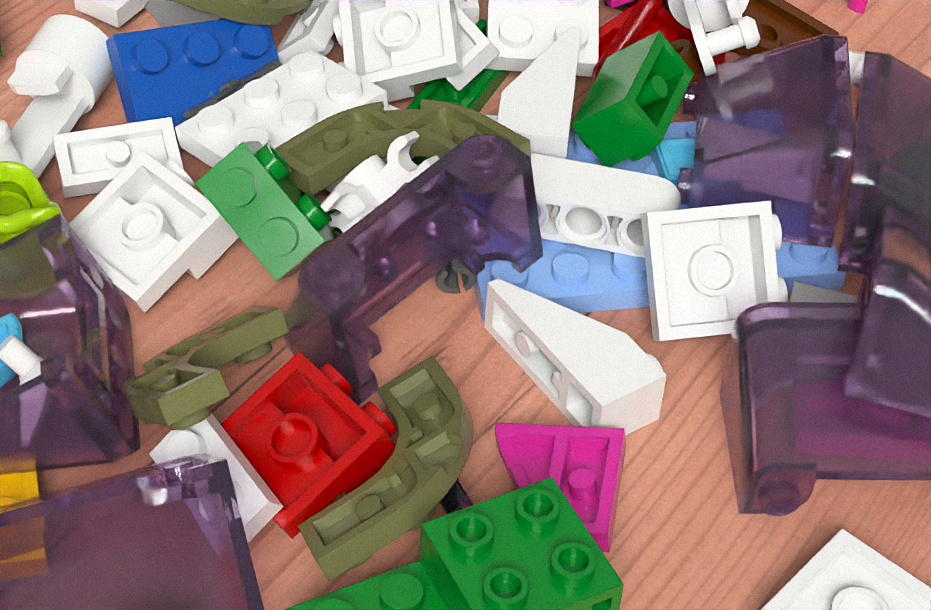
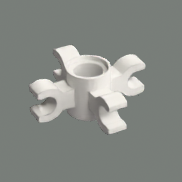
M416 131L400 136L391 143L387 153V164L378 155L369 157L353 169L321 203L320 207L325 212L331 209L338 210L330 214L332 221L328 225L332 230L336 227L339 228L345 236L343 248L335 255L339 261L358 253L364 247L367 240V228L376 238L384 236L403 221L417 206L418 202L429 192L430 186L426 182L420 185L414 183L433 175L438 170L441 159L435 155L426 159L419 166L413 163L409 150L411 145L420 137Z

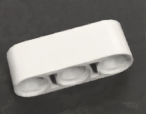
M531 153L530 161L504 177L494 210L500 224L509 231L518 234L645 258L641 214L679 210L681 195L673 183L659 176Z

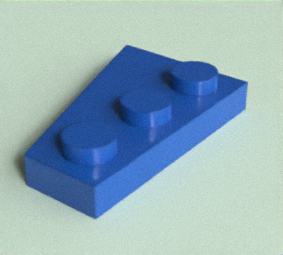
M228 19L113 34L106 40L109 58L127 122L134 123L171 117L174 129L186 119L183 116L186 110L215 96L219 92L220 86L231 79L241 80L256 72L272 60L279 61L269 25L246 24Z

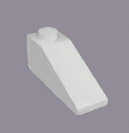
M570 26L502 91L498 116L487 114V117L529 139L531 153L564 159L567 157L582 32L581 27Z
M499 278L488 282L484 328L573 426L624 428L626 436L659 419L667 375L663 372L657 359L651 354L645 353L626 333Z

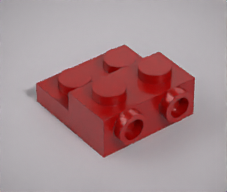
M300 351L220 424L284 506L272 520L291 539L300 532L297 525L323 510L340 493L345 496L357 489L382 468L394 452L395 445L390 437L397 431L390 419L371 401H368L361 408L349 397L354 391L353 388L331 364L325 362L318 369Z

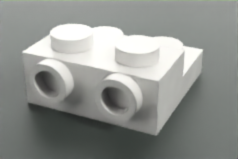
M338 0L340 13L333 15V27L337 41L343 47L344 61L338 64L386 90L388 102L415 96V84L463 73L454 0Z
M143 150L68 224L74 244L75 257L144 313L185 272L198 280L239 236L207 197L193 188L195 186L194 181L179 165L172 160H168L162 165Z
M771 201L641 214L653 341L783 328L782 314L787 311L788 292L784 279L778 276L776 251H779L781 247L782 230L778 216L772 214Z

